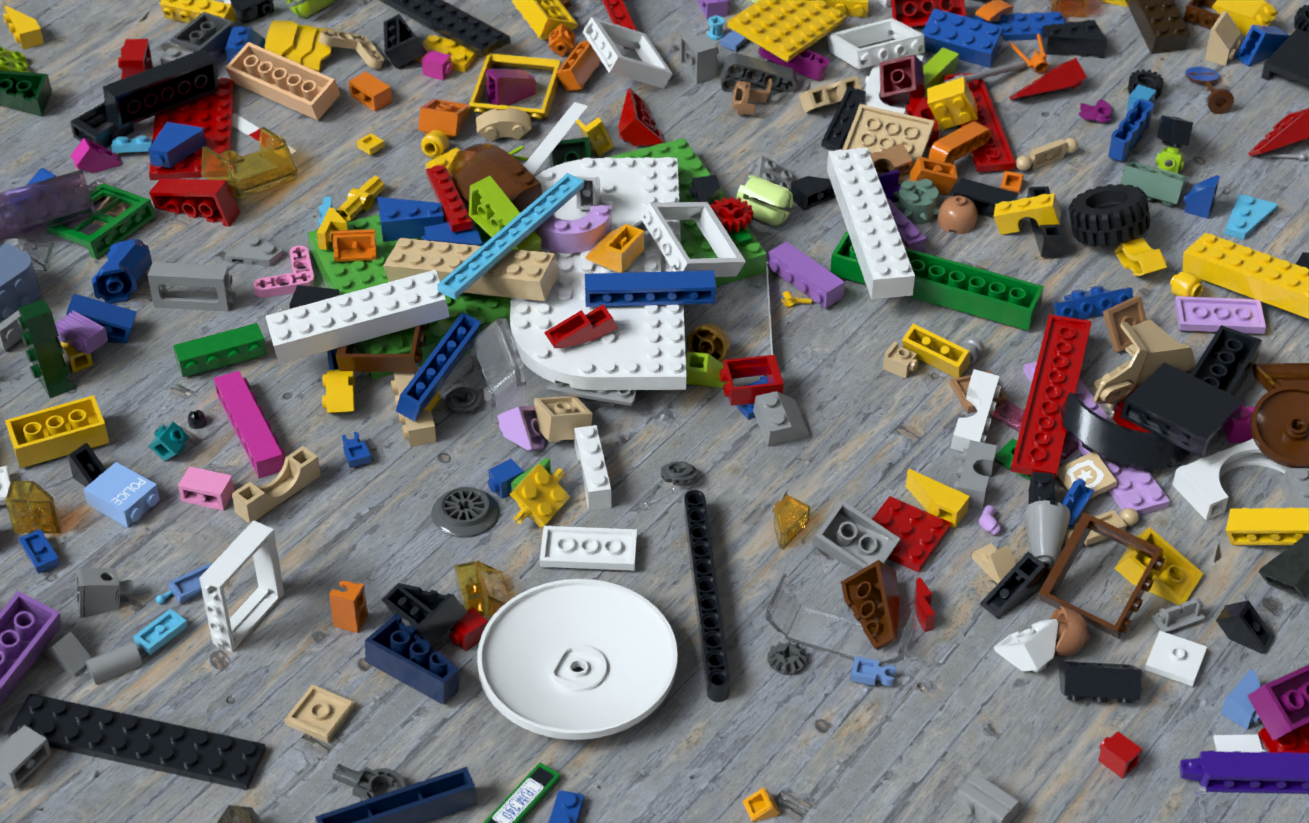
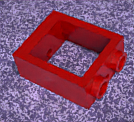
M775 354L723 360V369L719 370L720 381L725 383L723 385L724 396L729 398L731 406L755 403L756 396L776 391L783 394L784 383ZM767 375L769 383L734 387L732 379Z

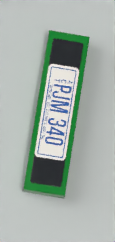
M539 762L484 823H521L560 781V774Z

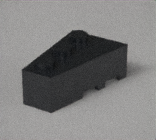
M400 14L384 21V53L396 69L406 66L409 62L428 53Z
M1095 20L1042 26L1041 39L1046 55L1069 56V53L1081 54V57H1087V54L1098 55V58L1104 59L1107 39Z
M398 583L382 599L383 603L394 615L397 613L406 626L410 625L415 629V633L422 639H426L432 647L467 613V610L454 594L447 593V595H443L435 590L430 592L423 591L420 587Z

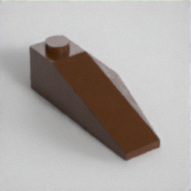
M877 560L841 581L845 603L852 609L854 617L860 622L864 628V633L878 651L897 640L900 590L896 571L880 560Z

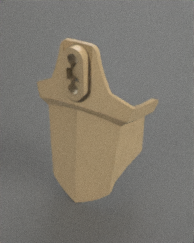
M1151 319L1132 327L1128 322H1122L1120 327L1133 343L1126 347L1125 350L1133 359L1121 366H1117L1116 369L1106 373L1101 379L1094 382L1093 388L1097 392L1093 401L1096 404H1107L1109 409L1114 411L1117 403L1130 396L1164 362L1189 374L1195 367V359L1191 347L1179 343Z

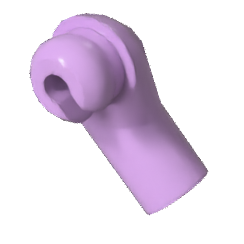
M987 505L979 519V525L986 532H990L991 535H996L1001 530L1000 524L993 518L996 509L993 506Z

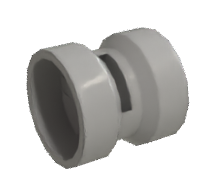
M974 336L967 337L961 346L970 351L969 366L975 363L978 356L984 350L983 342Z

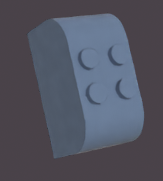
M7 242L0 246V322L17 312L18 307L37 301L41 294L30 255Z

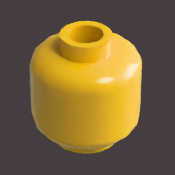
M439 130L429 132L421 142L423 153L430 158H437L443 155L449 148L447 135Z
M1187 271L1174 275L1170 281L1171 292L1174 296L1199 297L1203 291L1201 279Z

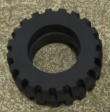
M1109 184L1086 190L1085 193L1078 194L1069 205L1073 236L1085 245L1107 247V245L1115 246L1119 243H1127L1129 240H1135L1139 235H1143L1150 225L1147 195L1139 187L1129 184Z

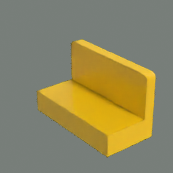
M598 117L586 126L579 119L575 121L582 136L589 137L590 148L598 157L614 147L603 122Z

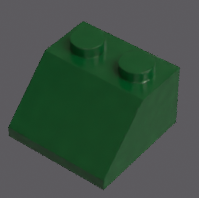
M589 137L561 140L549 155L550 166L554 167L583 158L592 159Z

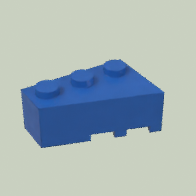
M377 197L383 242L395 241L400 238H422L425 235L424 227L444 223L441 203Z
M74 293L66 313L68 315L69 312L72 313V310L104 326L108 337L107 342L128 343L137 311Z

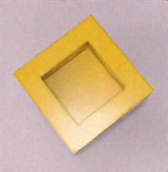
M372 133L357 141V148L369 155L385 147L384 140Z

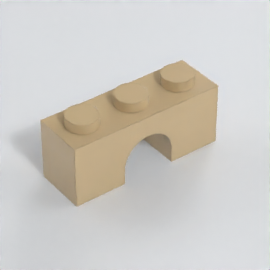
M856 75L828 86L823 85L803 92L799 97L804 112H810L841 102L848 86L862 90L858 76Z

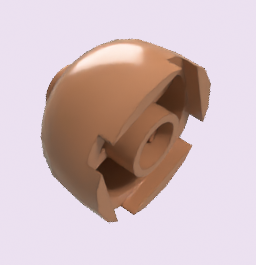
M949 197L939 208L937 223L946 232L953 230L956 231V234L969 233L975 229L978 211L973 201L966 197Z
M1061 606V610H1054L1049 620L1056 619L1058 621L1054 655L1067 657L1075 655L1083 646L1087 645L1089 633L1085 619L1078 612Z

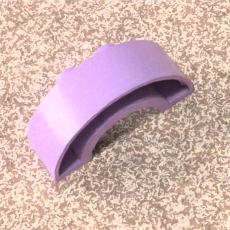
M612 205L591 206L586 216L576 220H562L552 215L534 230L541 238V247L553 252L566 254L592 250L612 230Z

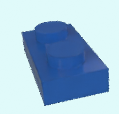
M41 529L18 538L21 547L38 574L60 565L58 556Z
M559 790L549 823H578L584 803V794Z

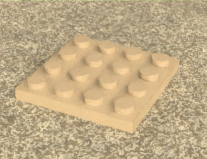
M860 104L842 150L868 148L871 155L872 153L888 149L893 145L903 143L913 160L914 166L919 156H924L935 121ZM880 170V171H877V175H878V174H882V173H886V172H889V171H887V170ZM910 173L899 177L898 184H902L904 181H911Z

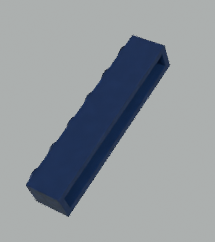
M467 767L315 816L316 823H425L476 806V788Z

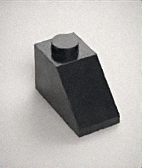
M806 176L791 182L790 192L793 195V201L803 210L836 198L830 179Z
M1249 600L1225 605L1216 619L1228 639L1258 653H1265L1274 639V636Z

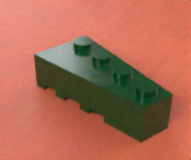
M0 71V106L42 117L52 93L48 74Z
M41 299L18 307L20 317H17V321L21 330H24L21 336L25 346H28L26 355L29 362H32L33 365L30 366L33 378L39 379L49 398L74 390V384L67 375L70 371L63 357L64 351L58 339L59 335L55 321L45 300Z

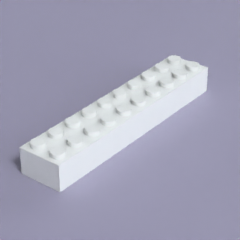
M868 148L828 151L827 172L871 299L913 295L915 275Z

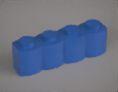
M1138 99L1134 102L1133 109L1127 112L1126 118L1119 123L1118 129L1112 133L1108 157L1116 161H1124L1129 156V151L1136 146L1137 140L1143 136L1144 130L1150 126L1153 102L1144 99Z

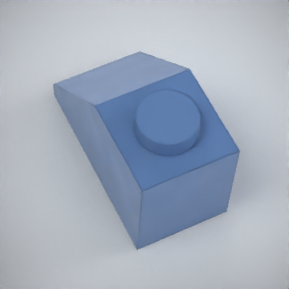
M1251 669L1225 698L1221 715L1247 730L1254 722L1257 724L1261 720L1247 695L1261 687L1256 671Z

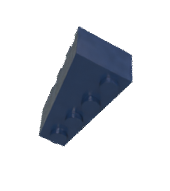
M397 613L365 640V662L442 705L459 691V669L439 651L435 652L426 639L422 640L415 634V629L410 625L406 626Z

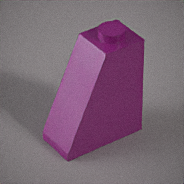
M486 70L488 102L493 105L509 106L536 94V80L525 70Z

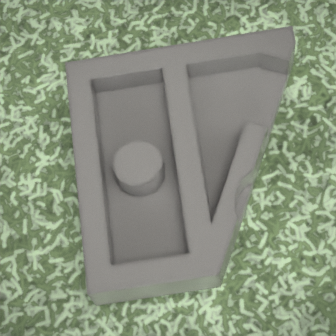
M251 235L225 256L227 262L239 259L244 260V264H258L270 267L284 255L282 249L255 235Z

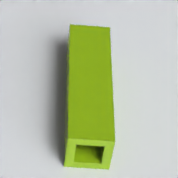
M942 48L923 66L925 97H928L927 88L942 84L944 75H951L957 70L958 53Z

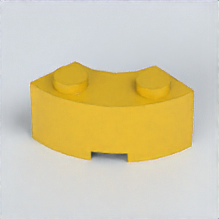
M1144 237L1122 243L1114 250L1125 269L1130 268L1133 271V275L1142 276L1167 268L1166 259L1160 249H1152L1146 243Z
M339 369L327 370V374L322 375L323 387H326V395H322L323 409H327V413L355 412L354 372L339 371Z

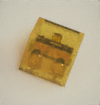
M35 481L10 482L5 503L14 534H29L39 529L46 534L62 532L54 498Z
M480 561L455 565L456 586L461 604L466 610L473 607L482 616L495 614L503 605L511 600L503 572Z

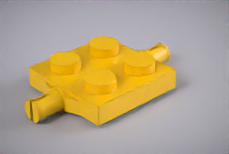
M539 463L509 494L521 509L513 517L517 524H521L526 517H529L542 528L570 498L558 483L565 476V472L561 468H558L553 475H550Z

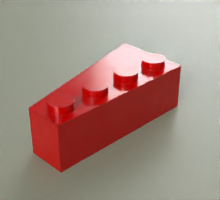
M160 179L149 191L156 209L175 214L182 212L195 219L197 216L206 218L207 222L211 223L219 221L222 222L223 226L230 227L241 213L227 180Z

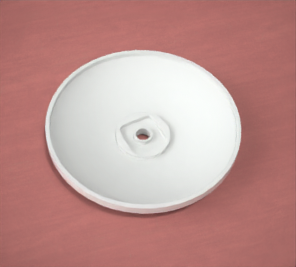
M559 580L545 583L520 593L493 615L486 625L479 642L478 672L483 690L488 699L501 714L513 723L526 730L547 737L569 740L593 739L626 730L648 717L657 709L669 693L675 679L678 656L677 644L671 626L664 615L650 601L636 592L617 584L599 580ZM577 667H581L584 669L581 672L572 671V669H575Z

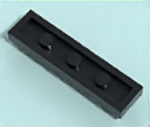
M848 86L821 141V147L841 150L859 105L863 104L866 97V91Z

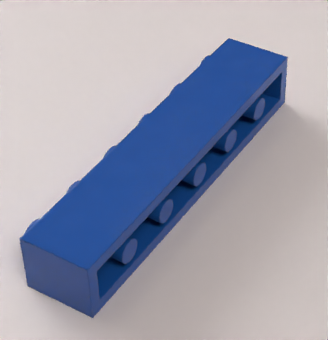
M714 270L585 274L586 307H599L603 304L605 307L715 304L716 300Z
M464 312L460 314L400 394L396 412L414 422L417 420L477 338L481 321Z

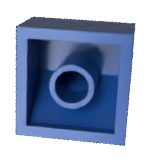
M232 27L226 45L228 64L248 42L265 48L266 39L251 27Z

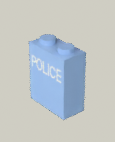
M117 462L84 488L88 506L127 528L135 521H138L142 515L160 501L156 483Z

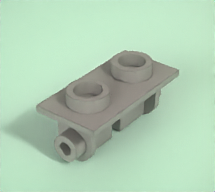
M1194 597L1190 601L1182 603V605H1176L1167 609L1162 608L1158 613L1151 615V618L1161 631L1168 633L1205 620V616L1200 611L1203 607V601L1200 598Z

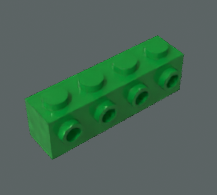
M258 323L173 345L176 362L182 377L267 355L265 339Z

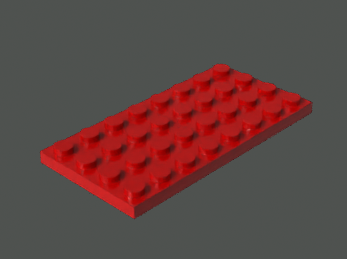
M220 78L218 79V92L154 117L152 143L165 124L171 122L204 128L206 145L171 168L153 166L150 161V181L230 176L234 80Z

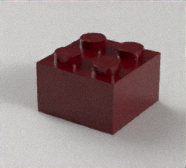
M915 55L879 63L880 97L887 104L894 105L908 102L910 97H925L923 62Z

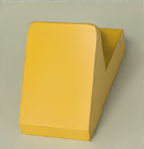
M329 207L317 231L318 247L322 250H327L330 242H333V231L348 230L346 221L331 207Z

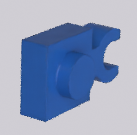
M354 432V439H347L346 435H342L343 452L350 468L372 462L365 441L360 442L357 432Z

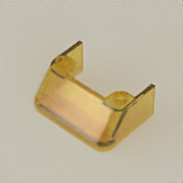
M265 127L261 128L260 149L257 152L240 156L232 150L218 154L207 146H204L202 150L201 175L208 180H227L233 195L238 198H247L297 179L298 170L286 140Z

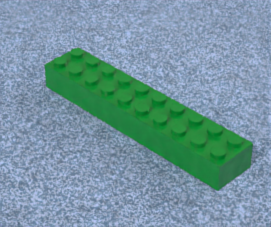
M846 231L831 255L830 272L840 278L866 284L849 233ZM905 248L915 275L913 295L908 297L1029 331L1041 306L1044 286Z

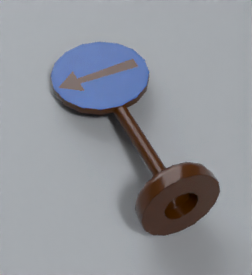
M1191 67L1186 70L1185 75L1188 79L1194 82L1205 83L1211 94L1208 96L1207 106L1211 112L1223 114L1230 110L1234 103L1232 93L1223 88L1215 90L1210 84L1219 79L1218 72L1206 67Z

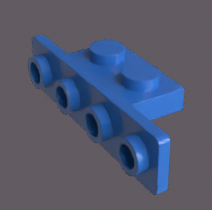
M1093 286L1089 291L1074 290L1070 295L1064 296V301L1054 303L1055 315L1076 319L1103 315V311L1133 298V289L1127 287L1110 291L1104 289L1103 286Z

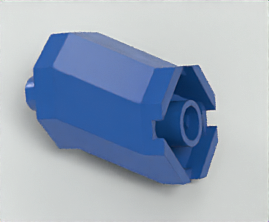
M139 239L117 242L110 247V251L107 254V262L91 279L95 298L99 300L102 298L106 303L115 304L127 301L130 298V293L137 290L136 283L152 265L149 247Z

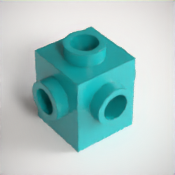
M173 421L166 426L162 424L154 432L155 438L148 447L163 461H166L174 455H179L186 448L184 443L190 436Z

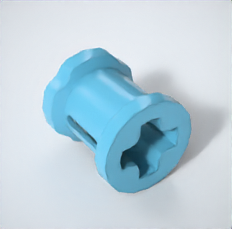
M712 16L708 19V24L710 25L708 37L710 39L719 40L724 37L722 28L725 20L723 17Z

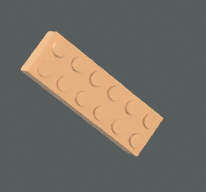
M250 42L225 67L230 79L234 80V84L317 121L341 95L335 79Z

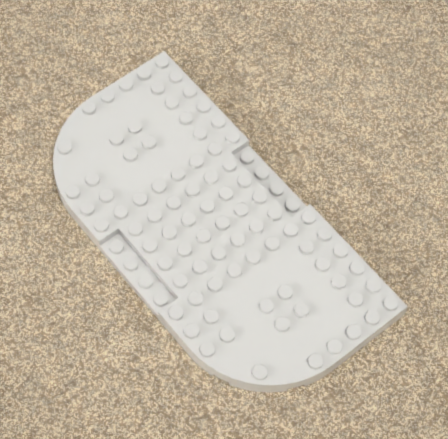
M583 158L556 165L535 176L541 183L542 193H544L567 173L575 177L576 174L597 175L600 178L598 206L612 205L611 231L625 224L632 226L642 220L640 217L649 203L679 202L677 158ZM575 195L557 210L553 216L562 220H576L586 216L590 210L577 209ZM666 220L680 243V220ZM652 239L644 247V251L623 273L673 271L655 240ZM541 247V252L555 253L560 273L545 301L511 298L510 308L512 344L520 355V360L530 370L553 383L560 381L570 384V388L686 390L683 305L607 306L606 309L613 317L618 327L617 329L580 345L554 349L544 332L581 310L586 315L598 308L586 307L585 274L619 272L586 260V255L591 250L566 254L553 252Z

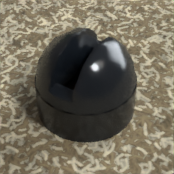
M201 410L191 411L188 414L189 427L200 429L206 425V417Z

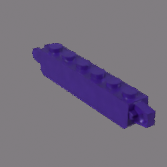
M1211 750L1201 751L1199 758L1184 759L1179 764L1181 779L1199 781L1200 788L1205 792L1309 794V753H1270L1264 751L1216 752Z

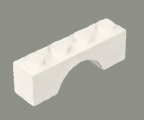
M973 370L966 400L975 406L977 413L971 417L958 418L950 449L963 452L964 448H969L970 440L985 443L987 435H984L983 432L989 430L992 420L988 418V415L994 414L997 403L993 401V398H998L1001 386L997 385L998 375Z
M597 425L574 428L575 451L578 463H581L588 510L610 509L611 486Z

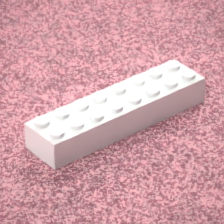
M436 270L266 315L278 363H285L450 317L445 295L437 290V284L440 281Z

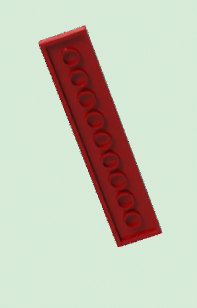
M1049 314L1011 464V472L1031 475L1032 472L1053 473L1056 480L1067 434L1062 425L1061 409L1069 392L1076 395L1092 321Z

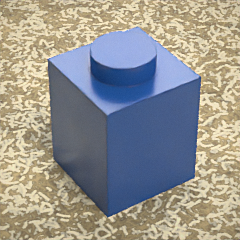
M509 459L488 470V486L493 493L496 492L504 499L512 492L511 482L523 474L524 471L512 459Z

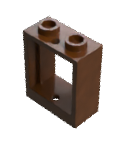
M1190 0L1186 5L1183 20L1211 30L1220 14L1201 9L1200 6L1212 8L1217 0Z

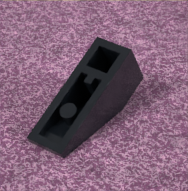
M1028 551L981 601L980 605L996 619L1001 618L1034 595L1043 586L1050 573L1048 568Z

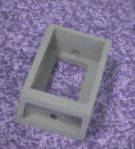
M152 262L148 273V280L154 308L229 312L231 303L235 302V291L231 289L233 279L232 275H229L228 266ZM166 285L214 287L217 290V294L166 291Z

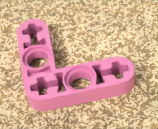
M302 245L292 247L290 249V260L293 273L263 277L255 280V295L266 298L294 293L297 285L314 287V274L308 249ZM282 283H289L288 285L280 286Z

